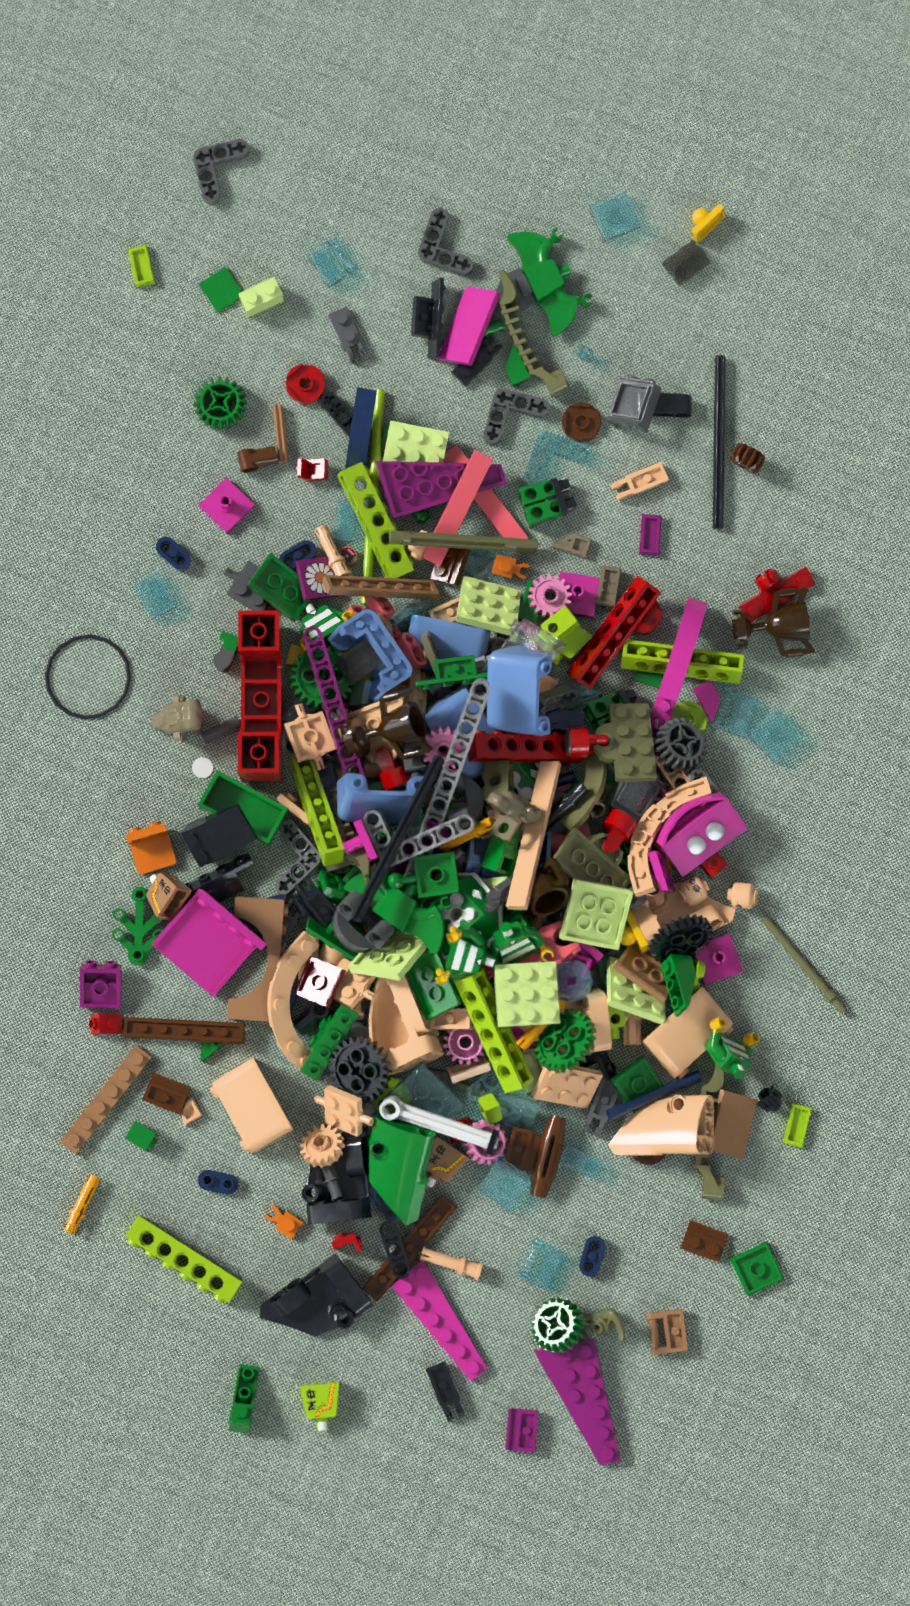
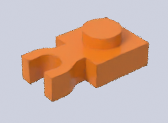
M496 554L491 573L507 578H512V575L515 574L518 578L526 579V575L520 574V569L522 567L528 568L529 565L524 563L515 564V558Z
M273 1205L271 1208L276 1211V1216L272 1218L266 1214L264 1218L278 1223L275 1228L292 1240L304 1222L288 1211L284 1215L281 1214L279 1208Z

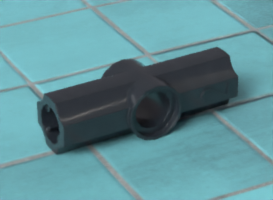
M333 999L330 1007H326V1012L323 1015H317L315 1007L320 1004L314 1002L311 1007L292 1021L298 1032L304 1036L323 1018H327L341 1003Z

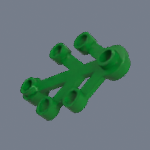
M137 887L132 892V898L136 902L135 925L128 919L123 909L116 908L113 911L114 919L120 921L135 937L134 945L125 937L124 931L120 928L113 930L112 937L129 951L128 959L136 966L146 963L148 951L154 947L151 944L156 939L155 934L163 931L156 929L153 932V937L143 945V937L158 922L164 920L157 919L155 913H153V917L143 925L144 902L148 900L146 896L147 890L144 887ZM138 891L144 893L142 898H137L136 894ZM117 911H122L123 915L121 918H116L115 914ZM117 931L122 932V936L120 938L115 937V933ZM136 952H141L142 956L140 959L134 957Z

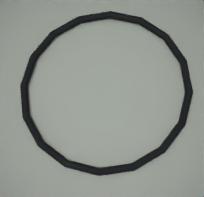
M89 634L75 636L58 646L49 658L45 672L47 692L55 706L69 716L91 719L103 717L119 706L127 695L131 676L129 662L122 650L107 638ZM92 638L104 641L118 651L125 663L127 681L122 696L114 706L100 714L85 716L70 712L57 702L50 690L49 671L52 660L61 648L75 640Z

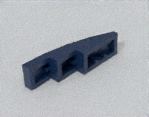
M357 387L345 469L360 462L366 466L377 390Z

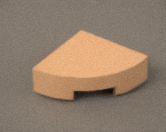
M190 1098L183 1108L182 1120L185 1126L202 1116L193 1098Z

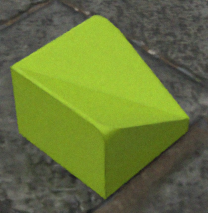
M492 1093L478 1098L480 1111L489 1125L503 1119L500 1105Z

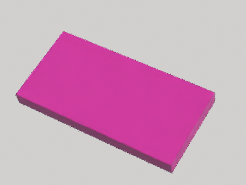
M466 286L438 359L472 366L500 293L493 290Z

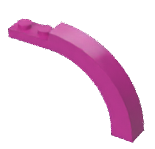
M688 597L669 661L650 714L652 731L658 732L659 728L671 719L707 607L706 602Z

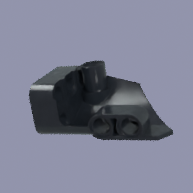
M362 1126V1134L359 1136L345 1131L341 1133L344 1138L343 1143L345 1147L342 1148L343 1154L333 1164L337 1177H340L339 1183L344 1198L336 1201L331 1200L328 1186L324 1183L326 1180L320 1166L313 1167L310 1163L308 1183L303 1187L301 1193L302 1198L307 1202L308 1225L372 1218L368 1184L369 1149L366 1127ZM313 1188L316 1190L315 1198L312 1196Z
M334 1253L303 1278L294 1279L260 1305V1319L279 1323L317 1337L338 1327L343 1329L351 1327L354 1319L372 1307L373 1304L339 1257ZM343 1313H346L347 1317L345 1319L340 1320L339 1316Z

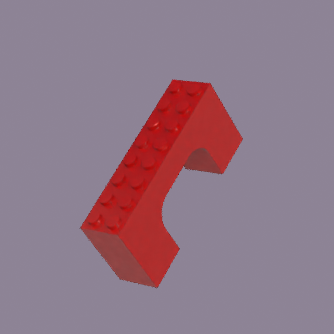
M279 610L238 611V652L241 662V732H238V775L242 783H282L283 624Z

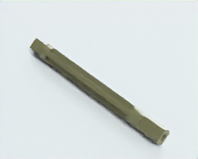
M390 531L389 544L536 553L538 549V540L411 531Z

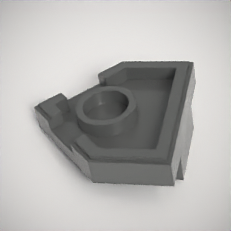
M521 268L508 272L507 274L511 277L518 290V299L507 307L511 308L521 305L522 310L536 305V300L532 294L533 291ZM501 280L496 290L498 293H500V297L497 302L498 305H500L499 302L501 301L504 292Z

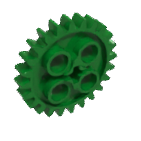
M328 646L327 652L333 672L341 677L340 681H336L341 699L346 701L347 695H350L352 692L350 688L355 685L354 682L350 681L355 678L354 674H350L354 667H348L350 660H343L345 654L339 656L337 655V649L331 652V646ZM306 650L303 652L304 656L298 655L299 661L294 660L293 662L295 667H292L290 672L294 675H291L289 680L295 682L291 684V688H297L294 695L301 694L299 701L301 702L306 699L307 707L313 703L314 709L321 705L322 710H324L313 670L309 668L311 664ZM314 650L313 658L317 661L321 660L324 656L322 650ZM325 668L319 671L320 677L323 675L326 677L322 680L329 678V671ZM309 674L312 676L313 680L307 681L304 679L303 675ZM332 688L326 689L328 694L325 695V698L328 700L333 699L335 691Z
M565 1009L564 1014L560 1012V1024H549L538 1036L539 1040L534 1042V1045L537 1046L534 1049V1052L537 1054L536 1059L540 1061L539 1063L549 1071L553 1070L555 1073H558L559 1070L565 1073L566 1068L572 1071L573 1065L580 1067L579 1061L585 1062L584 1056L591 1055L588 1051L589 1048L595 1047L591 1043L597 1040L593 1035L597 1032L593 1028L594 1023L586 1014L581 1011L577 1012L575 1009H572L571 1012Z

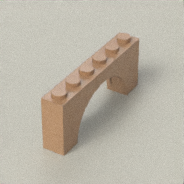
M235 897L234 917L249 921L260 931L267 946L268 962L265 974L255 989L244 996L228 998L227 1019L269 1022L267 1005L269 986L276 972V966L286 951V945H282L283 936H287V924H284V916H288L289 904H285V900Z

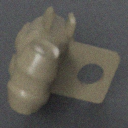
M173 695L171 704L164 706L159 713L153 714V728L156 731L173 734V739L175 741L180 740L181 742L187 740L188 731L202 733L203 708L200 700H186L184 695Z
M505 790L498 794L491 793L487 799L491 807L499 813L489 832L507 842L511 840L521 822H537L541 819L542 813L536 805L531 804L529 800L520 797L512 791ZM503 824H508L509 829L507 832L500 833V827Z

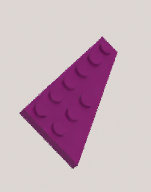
M375 461L393 519L449 502L467 466L464 463ZM501 464L490 465L477 493L507 484Z
M595 1338L578 1341L579 1344L572 1343L573 1349L566 1348L564 1353L560 1351L558 1353L547 1352L544 1348L535 1349L534 1352L598 1463L604 1465L621 1461Z

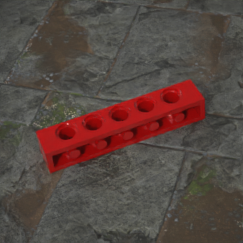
M637 575L566 673L591 690L661 592Z
M476 731L468 752V762H491L508 759L512 763H540V761L580 763L587 758H569L561 747V744L564 745L565 735H559V732H550L548 735L537 736L514 732L504 734V731H495L492 734H486V731ZM488 742L492 745V750L489 748ZM506 743L510 745V750L507 748ZM525 743L528 745L529 750L526 749ZM543 743L546 745L547 751L544 749Z

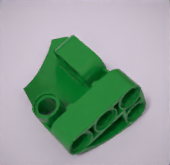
M377 1114L371 1136L368 1139L369 1181L396 1216L405 1225H408L418 1220L427 1183L426 1171L435 1138V1131L401 1119L386 1120L381 1114ZM377 1143L382 1144L379 1148L374 1147Z

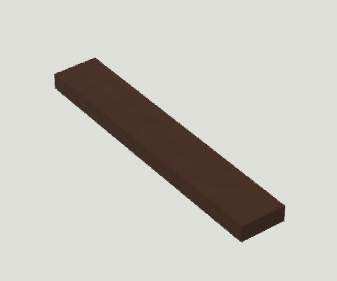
M124 1017L122 1037L244 1044L246 1024Z
M442 1194L402 1240L409 1263L412 1262L457 1208ZM400 1245L391 1253L392 1255L397 1256L400 1254ZM388 1258L362 1288L377 1302L397 1279L392 1272ZM399 1263L396 1266L397 1274L401 1275L407 1266Z

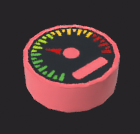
M346 546L338 551L340 555L345 557L347 567H351L356 563L357 554L353 548Z

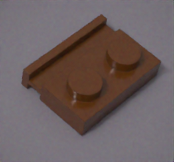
M449 548L441 566H434L430 579L458 586L471 549Z
M153 1072L142 1100L181 1115L191 1087Z
M689 1220L680 1248L719 1262L729 1234Z

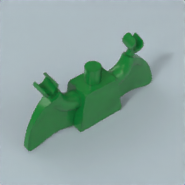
M558 228L552 230L549 240L542 235L531 232L508 234L507 240L521 258L522 272L525 274L533 291L532 294L537 306L541 305L547 313L551 334L553 337H556L574 319L577 304H581L585 308L589 307L592 302H586L585 298H591L593 295L586 293L582 298H578L575 295H569L564 290L565 283L563 278L572 275L571 269L568 264L557 268L555 261L549 258V252L554 246L553 243H559L563 237V233L560 236L555 235Z
M387 871L370 904L373 907L372 911L401 932L417 936L433 954H438L445 932L441 910L448 911L453 906L452 904L449 906L443 905V902L447 901L449 897H443L438 906L434 905L430 908H424L414 898L417 893V885L408 883L404 890L401 888L393 889L388 884L389 871ZM362 873L354 876L344 885V890L348 892L357 891L361 895L366 888Z

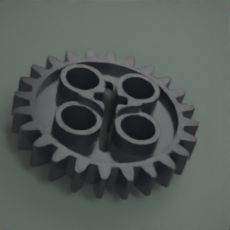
M687 914L683 919L679 916L677 921L672 919L671 924H664L665 928L657 929L659 933L653 934L654 939L650 940L649 948L653 958H655L656 962L659 961L660 964L670 954L698 955L697 951L705 950L703 946L710 944L708 940L712 939L711 935L714 934L713 928L707 918H703L702 915L697 917L694 914L690 918L689 914Z
M354 1036L343 1040V1043L337 1045L338 1050L332 1051L336 1057L329 1059L334 1063L328 1067V1069L334 1072L329 1075V1077H335L332 1085L338 1084V1089L362 1098V1102L364 1101L365 1103L375 1100L378 1096L384 1094L383 1090L388 1088L385 1082L391 1081L387 1074L392 1072V1070L387 1069V1066L391 1064L390 1061L385 1060L388 1054L383 1055L381 1053L384 1047L377 1048L378 1042L371 1043L370 1037L364 1039L363 1036L357 1038ZM359 1051L362 1054V1059L359 1057ZM372 1067H373L374 1070H375V1075L372 1073V1070H371ZM359 1080H360L361 1083H362V1088L359 1086V1083H358Z

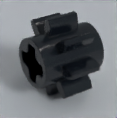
M773 1086L771 1088H763L757 1096L760 1100L757 1102V1105L767 1113L769 1111H776L781 1107L782 1101L780 1098L783 1095Z

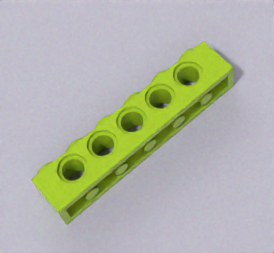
M360 462L342 470L337 477L386 578H401L414 571V563L412 558L407 556L404 550L405 545L385 544L382 541L383 535L389 538L390 531H397L394 521L390 520L387 515V506L384 502H381L378 496L379 490L370 479L371 474L368 467ZM356 482H361L364 485V490H359L356 487ZM370 500L373 504V507H366L364 501ZM373 518H379L381 526L375 525ZM392 553L398 556V562L392 561L390 557Z
M627 639L623 644L620 668L664 674L673 645ZM694 648L685 677L740 684L744 655Z
M291 755L290 770L323 865L326 867L343 863L345 850L314 760H305L297 763L295 755Z
M484 969L479 970L477 974L465 975L455 981L457 990L504 1093L523 1089L533 1082L534 1079L519 1046L516 1044L517 1041L511 1028L498 1027L496 995Z
M140 1215L137 1216L125 1235L129 1239L127 1243L135 1248L139 1246L146 1250L144 1254L154 1260L158 1257L163 1261L162 1265L171 1271L175 1268L180 1272L179 1276L189 1282L192 1279L197 1282V1288L205 1293L208 1290L215 1294L213 1298L222 1304L225 1301L230 1303L243 1283L236 1276ZM148 1232L154 1236V1241L150 1245L143 1241L144 1235ZM163 1244H168L171 1247V1253L167 1256L163 1255L160 1251ZM180 1255L188 1257L189 1262L185 1267L178 1264V1257ZM203 1266L205 1268L206 1274L203 1278L195 1275L196 1267ZM215 1277H220L223 1280V1286L220 1289H216L212 1285Z

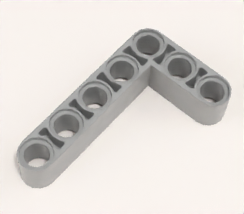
M374 809L364 815L363 821L381 859L393 835L383 813ZM372 813L379 817V822L376 825L371 824L369 821V816ZM463 814L404 840L396 854L395 861L391 863L390 867L472 831L476 824L474 817L470 814ZM462 818L470 820L471 826L469 829L461 827L460 821ZM444 826H448L452 830V835L448 838L442 835L441 831ZM380 832L387 835V841L384 844L380 843L377 839V835ZM424 835L432 836L433 843L431 846L424 844ZM406 843L413 844L414 852L412 854L405 852L404 846Z

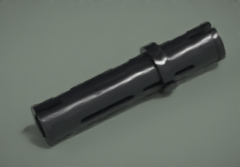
M581 782L572 791L565 794L563 799L550 811L545 834L572 807L574 808L577 805L576 803L589 791Z

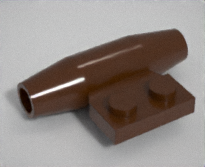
M550 1114L540 1137L534 1131L513 1126L503 1166L520 1171L532 1169L531 1195L546 1198L557 1173L564 1145L566 1118Z

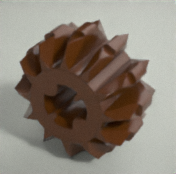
M742 443L737 444L730 458L735 465L750 473H758L765 460V456L760 451Z

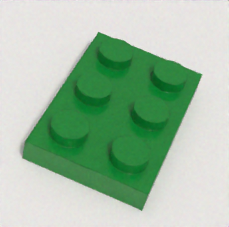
M272 553L266 556L247 584L249 588L293 622L298 619L310 601L303 600L298 574Z
M430 950L423 953L406 973L426 1021L432 1020L462 1004L452 978H448V981L442 985L438 984L435 980L436 977H440L436 974L437 969L447 970L440 951L438 954H433Z

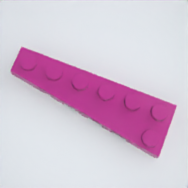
M421 1260L411 1269L410 1274L406 1278L399 1279L391 1287L472 1382L487 1367L425 1262Z

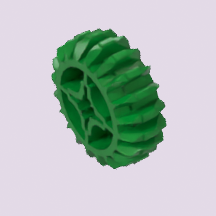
M221 377L217 378L218 382H214V379L210 378L211 384L208 385L207 382H203L205 389L198 387L197 390L200 394L194 395V398L198 400L193 403L194 407L197 408L195 414H201L198 418L200 421L205 420V426H209L212 423V429H215L217 425H219L220 430H223V425H227V428L230 429L231 422L235 425L238 424L236 418L243 419V415L240 412H246L244 406L247 405V400L243 399L246 397V394L241 392V386L236 387L237 383L235 380L229 384L228 377L225 378L224 382H222ZM216 390H227L229 393L218 394ZM210 395L213 401L209 408L205 410L204 403L207 396ZM236 397V406L231 412L228 405L232 402L231 399ZM216 399L218 401L221 400V403L223 400L225 408L220 405L218 406ZM223 413L225 417H214L212 414Z
M557 1297V1299L550 1298L549 1302L543 1301L544 1307L538 1306V1314H532L536 1318L535 1321L530 1322L531 1325L535 1326L530 1330L531 1333L535 1334L533 1339L538 1342L539 1347H544V1350L547 1352L558 1353L560 1351L564 1353L566 1348L573 1349L572 1343L579 1344L577 1337H583V1334L580 1333V1330L585 1329V1326L581 1324L585 1319L580 1316L583 1312L579 1308L577 1309L576 1303H571V1300L567 1298ZM552 1323H556V1324L559 1323L560 1325L563 1326V1328H562V1327H559V1326L556 1327V1326L553 1325ZM546 1324H547V1326H548V1330H547V1334H548V1335H546V1330H545Z

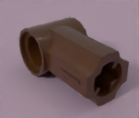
M275 446L256 450L248 448L237 452L242 473L253 472L259 467L278 464Z

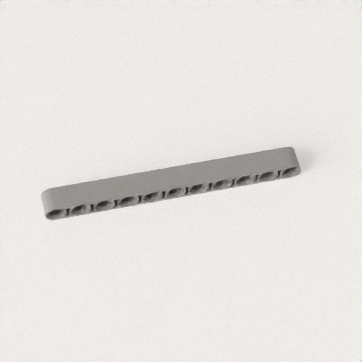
M483 678L476 679L471 686L419 834L433 828L427 824L429 819H436L438 825L444 821L490 693V684ZM478 684H483L487 690L485 693L480 694L476 692L475 687ZM470 704H477L480 710L476 713L470 712L468 709ZM464 723H470L473 729L470 732H465L461 726ZM457 742H463L466 748L463 751H458L454 745ZM450 761H455L459 764V767L456 770H451L447 764ZM448 780L452 783V787L444 789L441 786V782ZM441 799L445 802V806L437 808L434 805V801ZM424 835V837H428L433 843L432 836ZM434 848L417 856L431 855ZM413 857L409 859L404 875L415 874Z

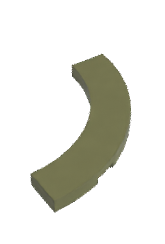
M588 753L587 759L584 760L586 772L583 785L589 791L576 803L577 805L574 808L572 807L560 819L569 832L572 828L579 829L588 819L593 806L598 804L605 786L607 765L599 760L595 753Z

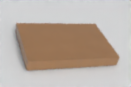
M636 943L627 946L613 969L663 1004L669 993L660 962H656L655 958L648 952L642 954Z
M720 1090L714 1115L713 1152L744 1159L757 1099Z

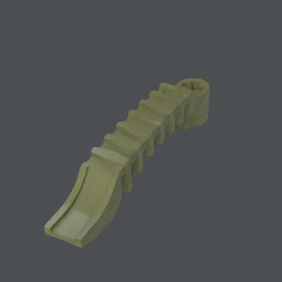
M499 270L498 273L504 288L503 297L499 302L502 308L501 314L506 320L505 325L510 330V336L514 339L513 343L519 350V356L523 358L525 367L529 369V375H536L542 378L552 398L569 391L570 386L561 368L549 373L543 365L538 367L537 363L540 362L538 356L529 358L528 355L535 351L533 347L525 349L523 346L529 343L528 337L522 339L519 337L520 334L525 333L524 327L516 329L514 326L523 322L521 316L515 318L510 316L522 311L521 305L511 308L507 307L517 301L518 290L511 277L504 270Z
M337 766L338 778L341 779L344 776L341 766ZM351 766L348 769V773L358 774L357 767ZM336 783L335 787L330 789L335 814L334 818L343 843L355 838L356 834L352 829L351 822H344L338 817ZM361 848L348 855L344 852L349 864L358 867L362 871L367 886L372 877V870L366 850Z
M715 1062L712 1078L706 1085L701 1087L699 1095H706V1092H717L723 1086L724 1071L720 1070ZM712 1097L714 1104L717 1105L718 1098ZM693 1155L695 1158L693 1168H696L703 1177L702 1199L723 1201L725 1177L712 1175L710 1164H705V1159L709 1160V1155Z

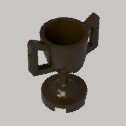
M790 588L774 592L771 615L765 622L751 623L745 618L742 609L732 610V615H737V619L732 620L733 637L740 640V644L736 645V649H747V639L751 636L752 632L766 630L773 635L779 652L783 657L789 658L814 653L815 649L808 642L810 640V623L805 601H803L808 589ZM800 594L796 603L778 609L779 598ZM781 639L801 641L806 649L785 650Z
M412 689L384 694L379 699L381 722L376 729L367 731L365 724L358 717L344 721L343 726H347V734L343 735L344 743L349 753L354 752L356 754L355 759L368 756L370 752V738L382 736L385 740H388L402 760L422 756L433 750V747L424 740L427 727L423 712L417 703L410 702ZM404 697L402 706L388 713L387 702ZM415 742L421 748L405 752L399 743Z
M521 841L518 842V853H519ZM543 847L541 849L540 858L543 854ZM550 858L536 870L528 909L524 910L534 928H541L542 917L559 911L568 900L569 894L564 886L568 885L569 880L556 858ZM551 868L554 870L558 879L553 874L548 872Z

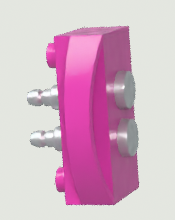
M718 791L716 794L703 795L682 805L670 816L659 836L654 840L675 871L684 877L748 828L728 798ZM690 809H692L689 813H687L685 816H683V817L679 820V818H680L682 815H684L687 811H689Z

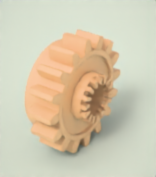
M321 1124L319 1129L314 1126L313 1132L307 1131L308 1136L302 1137L304 1143L299 1145L302 1149L300 1153L307 1164L311 1163L313 1167L320 1166V1168H323L324 1166H331L343 1154L342 1148L345 1147L343 1143L344 1138L339 1130L333 1128L330 1124L327 1128L324 1124Z

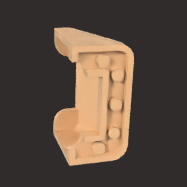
M702 986L691 996L689 1007L679 1017H675L673 1013L663 1024L645 1038L641 1044L673 1079L677 1076L681 1079L689 1071L687 1067L706 1050L704 1045L710 1039L711 1033H713L710 1021L718 1017L725 1019L726 1027L720 1029L719 1032L726 1036L734 1030L731 1027L734 1023Z
M254 1058L212 1082L213 1087L210 1090L216 1099L219 1097L243 1139L240 1141V1144L245 1152L249 1151L253 1154L294 1131L293 1126L286 1117Z

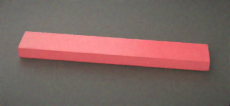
M458 445L447 451L444 458L445 463L468 464L469 462ZM492 489L476 493L473 500L502 537L529 539Z
M474 450L433 533H457L493 461L492 458ZM427 546L421 558L440 567L449 548Z

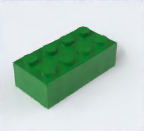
M217 770L197 805L199 809L213 814L239 804L255 832L257 840L270 846L282 822H284L289 813L288 808Z

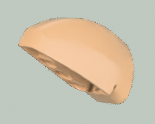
M407 974L400 981L378 977L373 993L377 994V999L370 1003L368 1018L369 1036L371 1043L378 1042L377 1048L384 1047L381 1052L383 1055L388 1054L385 1060L391 1062L387 1069L392 1070V1072L388 1073L387 1076L416 1068L443 1056L444 1053L438 1040L439 1031L431 1030L430 1020L426 1021Z

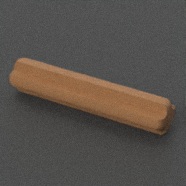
M283 405L273 406L278 462L287 463L289 462L284 408Z

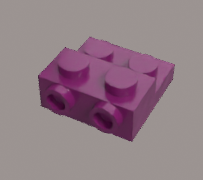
M88 960L85 961V964H81L80 1008L121 1009L122 965H117V961H106L105 964H97V961Z

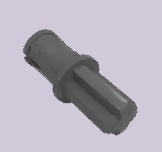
M237 716L221 724L218 722L217 726L202 733L203 739L206 743H209L222 736L226 737V734L241 728V723Z
M334 1164L324 1166L322 1168L326 1180L324 1183L328 1186L331 1200L336 1201L344 1198L339 1183L340 1177H337Z

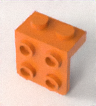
M160 821L149 824V828L141 830V827L129 830L130 833L125 834L131 848L137 872L140 875L167 868L177 863L165 823L161 824Z

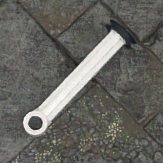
M395 1095L387 1096L380 1106V1114L386 1120L401 1119L486 1148V1153L491 1154V1156L499 1141L500 1129L497 1131L494 1127L493 1132H488L405 1104ZM393 1104L396 1107V1111H389L386 1105Z

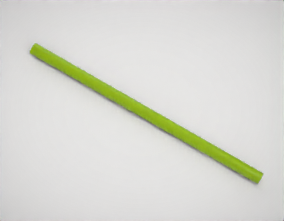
M375 389L377 390L373 416L370 479L377 488L379 486V473L375 461H380L385 397V390ZM368 500L367 502L368 508L373 507V504L370 500ZM373 518V522H374L375 525H376V518ZM365 535L362 577H372L374 551ZM361 596V604L367 605L364 596Z

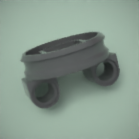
M462 771L453 794L466 792L469 810L467 807L449 809L443 823L463 814L472 815L475 822H477L483 813L484 800L482 798V791L474 780L463 776ZM444 780L441 782V786L444 789H449L452 787V783ZM436 784L434 785V787L432 788V790H431V792H430V795H429V803H430V800H431V798H432V795H433L434 789H435V787H436ZM437 799L434 801V805L437 808H443L445 802ZM461 819L460 825L462 828L465 829L471 826L469 819ZM444 826V827H443V828H446V829L451 830V828L448 827V826Z
M351 891L336 907L332 917V927L337 939L346 948L358 953L369 952L375 947L377 949L381 948L394 933L393 925L372 911L373 907L370 905L362 919L370 929L362 936L348 923L362 896L357 891Z

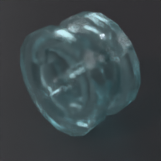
M580 344L578 346L579 350L575 351L574 355L588 363L591 360L590 356H593L594 352Z

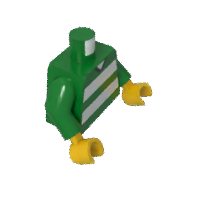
M313 604L306 605L303 610L306 616L301 619L303 625L300 627L299 635L303 651H306L302 634L307 627H318L322 632L325 645L328 647L331 645L328 638L334 630L355 616L352 610L342 612L334 608L329 609L326 605H322L317 609ZM311 629L307 632L308 640L315 641L318 634L315 630Z
M519 921L511 924L509 922L502 923L499 930L492 934L493 941L488 949V953L497 956L494 965L513 964L539 951L538 948L541 949V957L545 962H547L545 953L549 952L554 957L552 948L545 946L546 942L539 931L528 925L523 926Z
M451 926L449 928L451 934H446L448 940L452 942L445 966L447 970L437 969L436 974L440 977H436L435 980L438 984L442 985L448 981V978L477 974L482 964L493 967L497 956L486 952L488 941L475 928Z
M719 1017L712 1019L710 1027L713 1033H711L710 1039L704 1045L720 1070L734 1075L736 1079L743 1078L746 1075L745 1071L751 1065L752 1045L760 1041L759 1035L753 1037V1032L746 1034L743 1037L746 1044L744 1046L742 1042L719 1032L720 1029L726 1027L725 1019H720Z

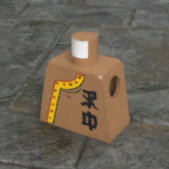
M162 872L155 873L150 877L152 885L147 891L146 896L156 917L171 921L177 915L192 890L174 875Z
M436 1137L427 1167L429 1173L426 1184L434 1188L439 1179L447 1183L469 1158Z

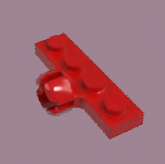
M806 566L783 579L779 576L777 570L768 569L764 571V575L759 574L755 578L759 593L737 606V608L742 609L745 618L752 623L771 611L774 592L790 588L808 589L816 583ZM795 596L779 598L778 606Z

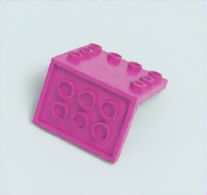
M198 889L151 945L214 997L252 951L256 948L262 950L266 943L208 893Z

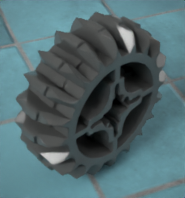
M676 717L666 721L659 728L655 736L657 739L654 744L658 746L655 752L661 753L659 759L664 758L666 760L664 765L671 764V769L677 767L678 771L683 769L689 771L704 761V757L708 753L706 751L708 744L704 743L707 737L702 736L704 730L699 731L697 729L698 724L692 725V720L686 722L684 717L679 720ZM670 733H672V737H671L672 742H671V743H670V740H669ZM691 746H693V755H692V757H691V754H690V752H691Z

